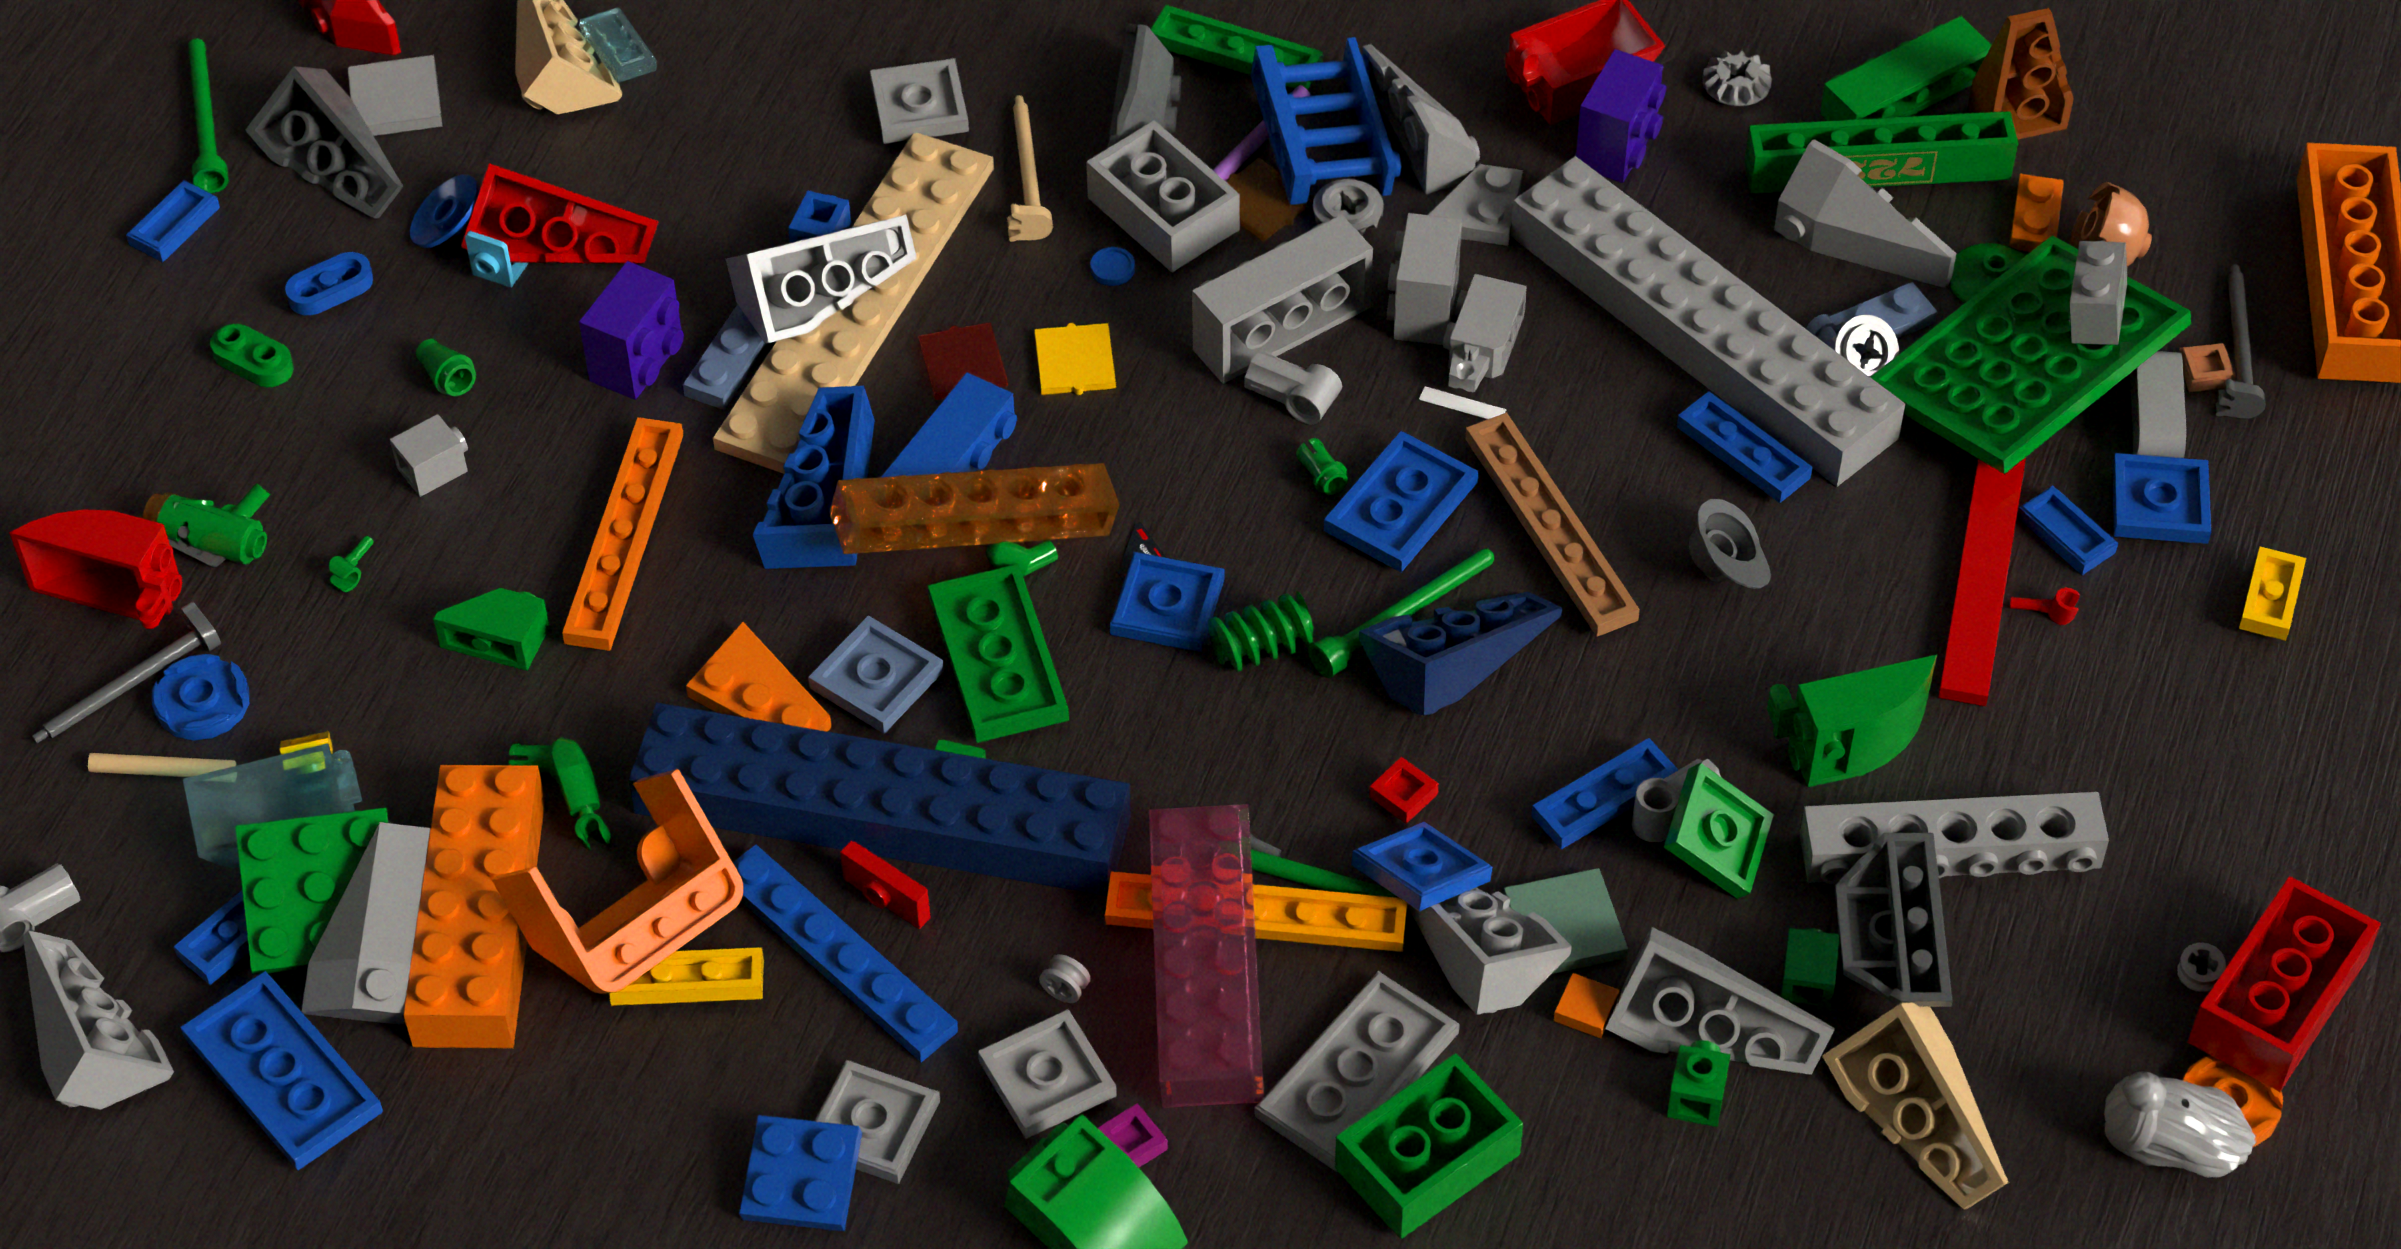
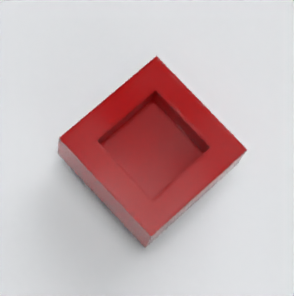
M1401 757L1370 785L1369 798L1407 824L1438 795L1439 783Z

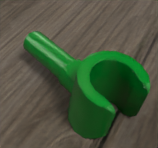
M364 536L345 558L335 556L330 560L329 570L333 573L330 577L331 584L343 592H349L357 586L361 578V570L356 565L373 545L374 542L371 537Z

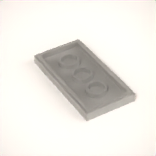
M1378 971L1255 1107V1117L1334 1171H1337L1335 1169L1336 1136L1418 1080L1459 1033V1023Z

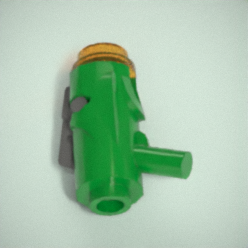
M256 483L237 505L227 504L222 508L214 507V501L185 498L171 492H166L163 495L155 493L150 497L145 506L143 519L164 524L169 543L173 548L211 567L219 566L226 559L241 564H249L254 558L257 559L263 554L267 544V534L263 531V525L259 520L251 517L271 494Z

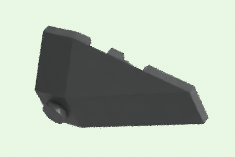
M294 66L245 130L270 160L281 166L291 168L312 184L321 185L333 192L335 197L372 218L379 219L404 187L352 99L325 69Z

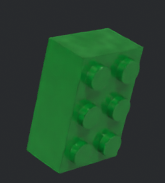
M1455 1053L1336 1136L1335 1169L1394 1233L1402 1239L1518 1157L1521 1151L1523 1122Z

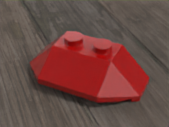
M298 0L303 8L309 6L313 21L319 32H327L336 46L387 55L401 53L395 21L379 0Z

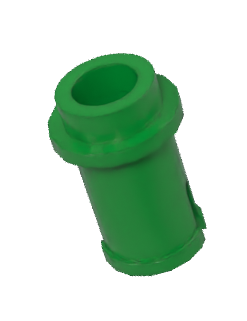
M1311 438L1308 440L1315 450L1314 453L1303 442L1297 449L1296 458L1314 478L1313 485L1315 488L1327 495H1334L1342 491L1348 482L1347 469L1343 463L1335 462L1324 448L1320 439Z

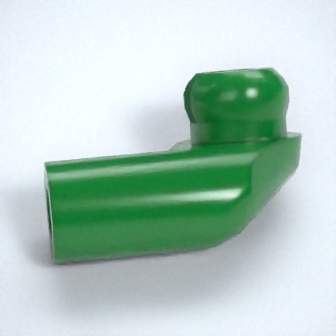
M997 539L990 542L986 548V557L993 567L998 569L1019 564L1023 577L1058 560L1056 548L1049 539L1030 548H1025L1008 540Z

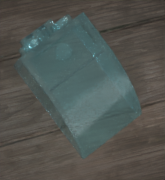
M328 743L183 779L198 857L217 865L240 869L235 825L355 811L354 803L362 802L351 753L347 750H339L331 754Z

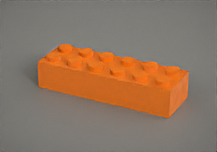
M2306 143L2297 175V188L2318 379L2401 383V183L2396 147Z
M440 765L404 1008V1019L412 1047L514 1048L527 939L492 880L501 874L537 867L545 806V795L538 766Z

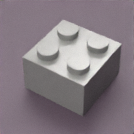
M1408 213L1405 231L1397 230L1394 257H1399L1400 261L1396 260L1395 264L1391 263L1388 280V290L1396 291V294L1390 293L1387 308V320L1395 321V340L1443 345L1446 328L1452 320L1458 284L1462 219Z

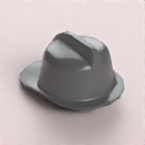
M1710 499L1702 503L1697 512V525L1688 541L1689 553L1697 567L1711 581L1723 583L1731 579L1739 585L1754 589H1761L1768 585L1771 578L1770 568L1760 546L1755 527L1747 515L1737 506L1723 499Z

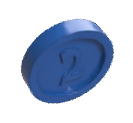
M1107 247L1096 252L1091 259V274L1101 284L1108 286L1121 285L1128 282L1134 275V258L1125 249Z

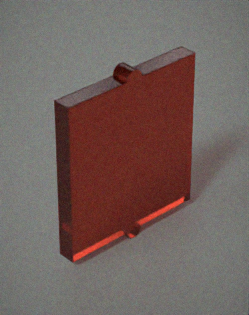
M991 322L963 328L952 326L947 331L918 336L935 400L946 398L966 372L998 387L1008 386V380Z

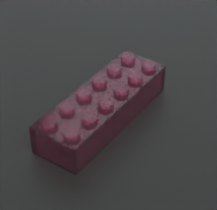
M1236 804L1150 809L1149 828L1158 1061L1163 1108L1258 1103L1264 1098L1249 805Z

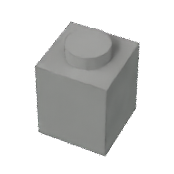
M438 414L390 439L397 469L420 497L468 472L464 452L468 451V446L462 433L455 426L449 428Z

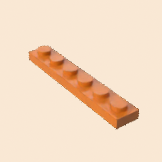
M637 417L562 632L564 644L611 650L684 436L681 423Z

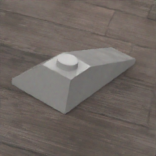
M1371 44L1363 46V54H1366L1369 62V81L1377 105L1425 194L1458 186L1475 169V162L1480 160L1479 147L1473 136L1468 137L1456 117Z
M1813 139L1808 144L1778 200L1774 230L1781 233L1788 240L1794 241L1810 251L1946 288L1952 279L1956 252L1917 218L1906 219L1889 203L1893 197L1883 188L1878 192L1874 191L1857 176L1862 170L1850 159Z
M903 215L727 258L726 262L736 302L766 344L811 332L821 325L822 321L835 312L843 310L853 303L854 299L873 286L879 285L917 259L907 216Z
M379 823L308 963L302 1005L303 1014L404 1025V1008L430 828Z
M1476 887L1421 911L1407 903L1410 913L1451 987L1476 1015L1494 1013L1497 1010L1520 1006L1571 953L1572 946L1546 919L1534 912L1525 917L1510 908V898L1499 891L1490 895Z
M1651 927L1627 975L1605 1026V1029L1654 1052L1667 1054L1669 1051L1679 1052L1680 1045L1691 1046L1695 1041L1705 1040L1718 1045L1722 1053L1731 1054L1730 1060L1746 1062L1756 1067L1812 1075L1834 1032L1832 1026L1702 951L1654 927Z
M28 930L23 937L41 1069L55 1099L71 1107L81 1105L101 1110L169 1080L174 1071L159 1040L150 1030H141L139 1032L130 1022L128 1017L132 1009L124 1000H114L100 987L104 977L71 940Z

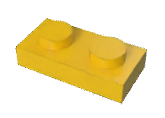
M2259 547L2239 629L2286 641L2306 558Z

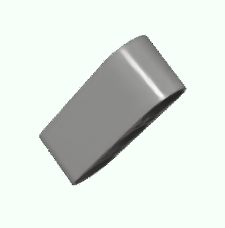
M2157 351L2130 373L2133 454L2184 458L2186 415L2181 352Z

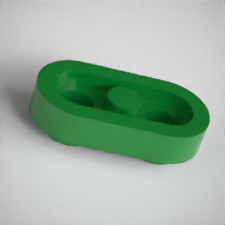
M229 324L223 326L211 337L210 346L215 362L219 366L258 386H279L285 383L293 374L294 366L289 349L278 341L246 325Z

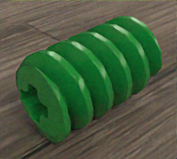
M1297 590L1295 600L1286 593L1278 597L1277 605L1270 599L1262 601L1260 612L1253 605L1244 607L1242 618L1235 611L1228 612L1225 615L1224 624L1217 617L1208 619L1210 640L1219 663L1224 666V662L1229 661L1236 672L1242 671V656L1247 655L1253 665L1257 666L1260 665V650L1265 649L1270 658L1275 660L1278 659V644L1282 643L1289 654L1296 653V638L1300 637L1307 649L1313 644L1312 620L1306 602Z

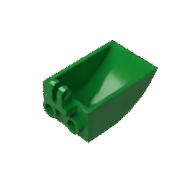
M1937 655L1799 684L1797 697L1794 700L1785 685L1775 684L1770 688L1767 711L1774 725V736L1776 739L1789 737L1788 753L1790 762L1794 770H1801L1808 787L1865 775L1887 764L1907 747L1918 732L1925 713Z
M1083 1114L1069 1126L1064 1122L1059 1124L1046 1139L1042 1138L1007 1172L1009 1186L1004 1207L1049 1249H1182L1188 1243L1178 1220L1151 1181L1118 1146Z

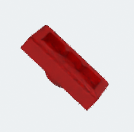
M851 840L840 852L844 880L862 891L867 900L874 906L888 908L918 929L930 919L927 888L857 842Z

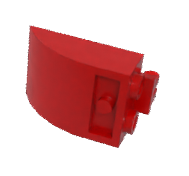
M1598 0L1511 33L1509 52L1506 53L1505 67L1510 80L1514 84L1518 83L1527 95L1532 109L1536 112L1539 111L1549 125L1580 114L1582 102L1614 49L1654 62L1665 45L1629 0Z
M83 509L52 514L33 520L9 532L30 591L138 619L146 629L158 626L164 614L170 615L173 610L172 601H175L180 594L182 576L179 574L173 555V548L169 543L164 524L112 510Z

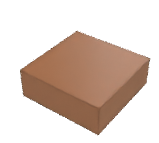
M2224 343L2179 348L2183 360V377L2189 392L2226 388L2225 381L2227 379L2235 381L2236 376Z

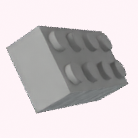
M1340 215L1326 223L1316 225L1312 230L1288 242L1280 243L1273 250L1253 260L1245 261L1237 268L1215 279L1205 281L1198 288L1192 290L1193 351L1224 384L1247 372L1250 361L1257 352H1266L1276 357L1371 308L1373 247L1343 215Z

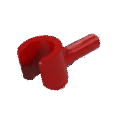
M2065 587L2057 591L2053 600L2011 597L2010 608L2048 613L2052 621L2059 625H2066L2075 618L2079 610L2074 606L2078 602L2080 594L2072 588Z

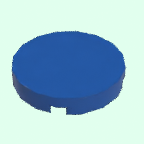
M212 654L188 656L171 664L164 671L165 676L160 680L159 684L156 681L152 689V707L162 728L175 737L193 741L211 739L231 730L243 718L250 704L249 686L240 667L230 661L231 664L222 661L220 656Z

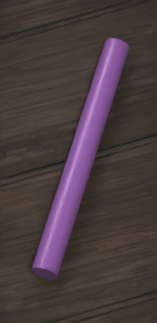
M1301 85L1297 86L1290 93L1294 95V98L1310 96L1309 91ZM1264 120L1213 169L1225 182L1269 139Z

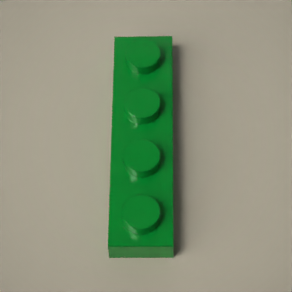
M1165 5L1151 28V31L1168 51L1251 75L1255 46L1272 45L1277 62H1283L1284 66L1323 62V51ZM1313 81L1286 83L1285 86L1296 88L1301 85L1308 90Z

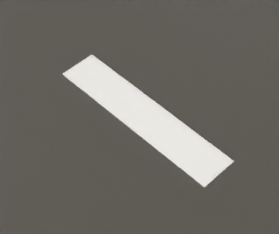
M1426 386L1419 398L1422 401L1485 419H1490L1506 412V409Z

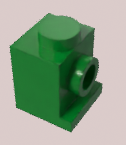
M1705 1040L1695 1041L1691 1046L1680 1045L1667 1117L1718 1127L1731 1054L1722 1053L1718 1045Z

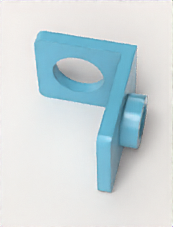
M468 231L465 236L472 274L512 288L529 263L515 262L511 265L508 246L503 241L473 231Z

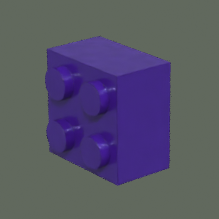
M1614 49L1580 106L1576 157L1601 176L1624 183L1631 169H1638L1645 156L1648 140H1655L1663 122V116L1658 114V109L1666 93V85L1661 84L1663 65Z
M629 261L624 264L579 321L590 382L634 400L639 397L646 386H651L655 382L660 368L670 355H675L679 351L684 339L674 279Z

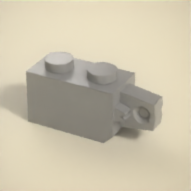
M1474 274L1469 290H1461L1455 315L1459 317L1456 323H1448L1443 341V348L1449 349L1450 387L1475 392L1483 377L1494 378L1504 373L1524 318L1527 286Z

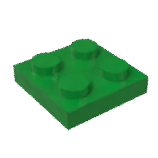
M1699 763L1687 771L1664 848L1739 899L1751 893L1774 814L1704 764Z

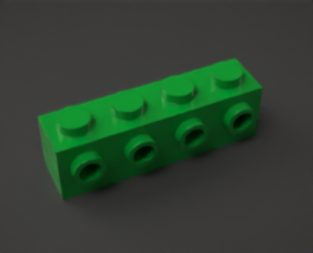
M1962 16L1946 24H1939L1931 31L1911 41H1905L1897 48L1877 58H1871L1863 65L1843 75L1840 74L1831 78L1824 84L1820 114L1827 121L1910 117L1971 86L1978 69L1992 45Z

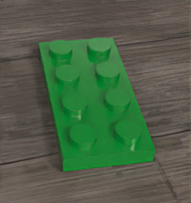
M1019 564L927 585L929 600L976 743L1069 721V708Z

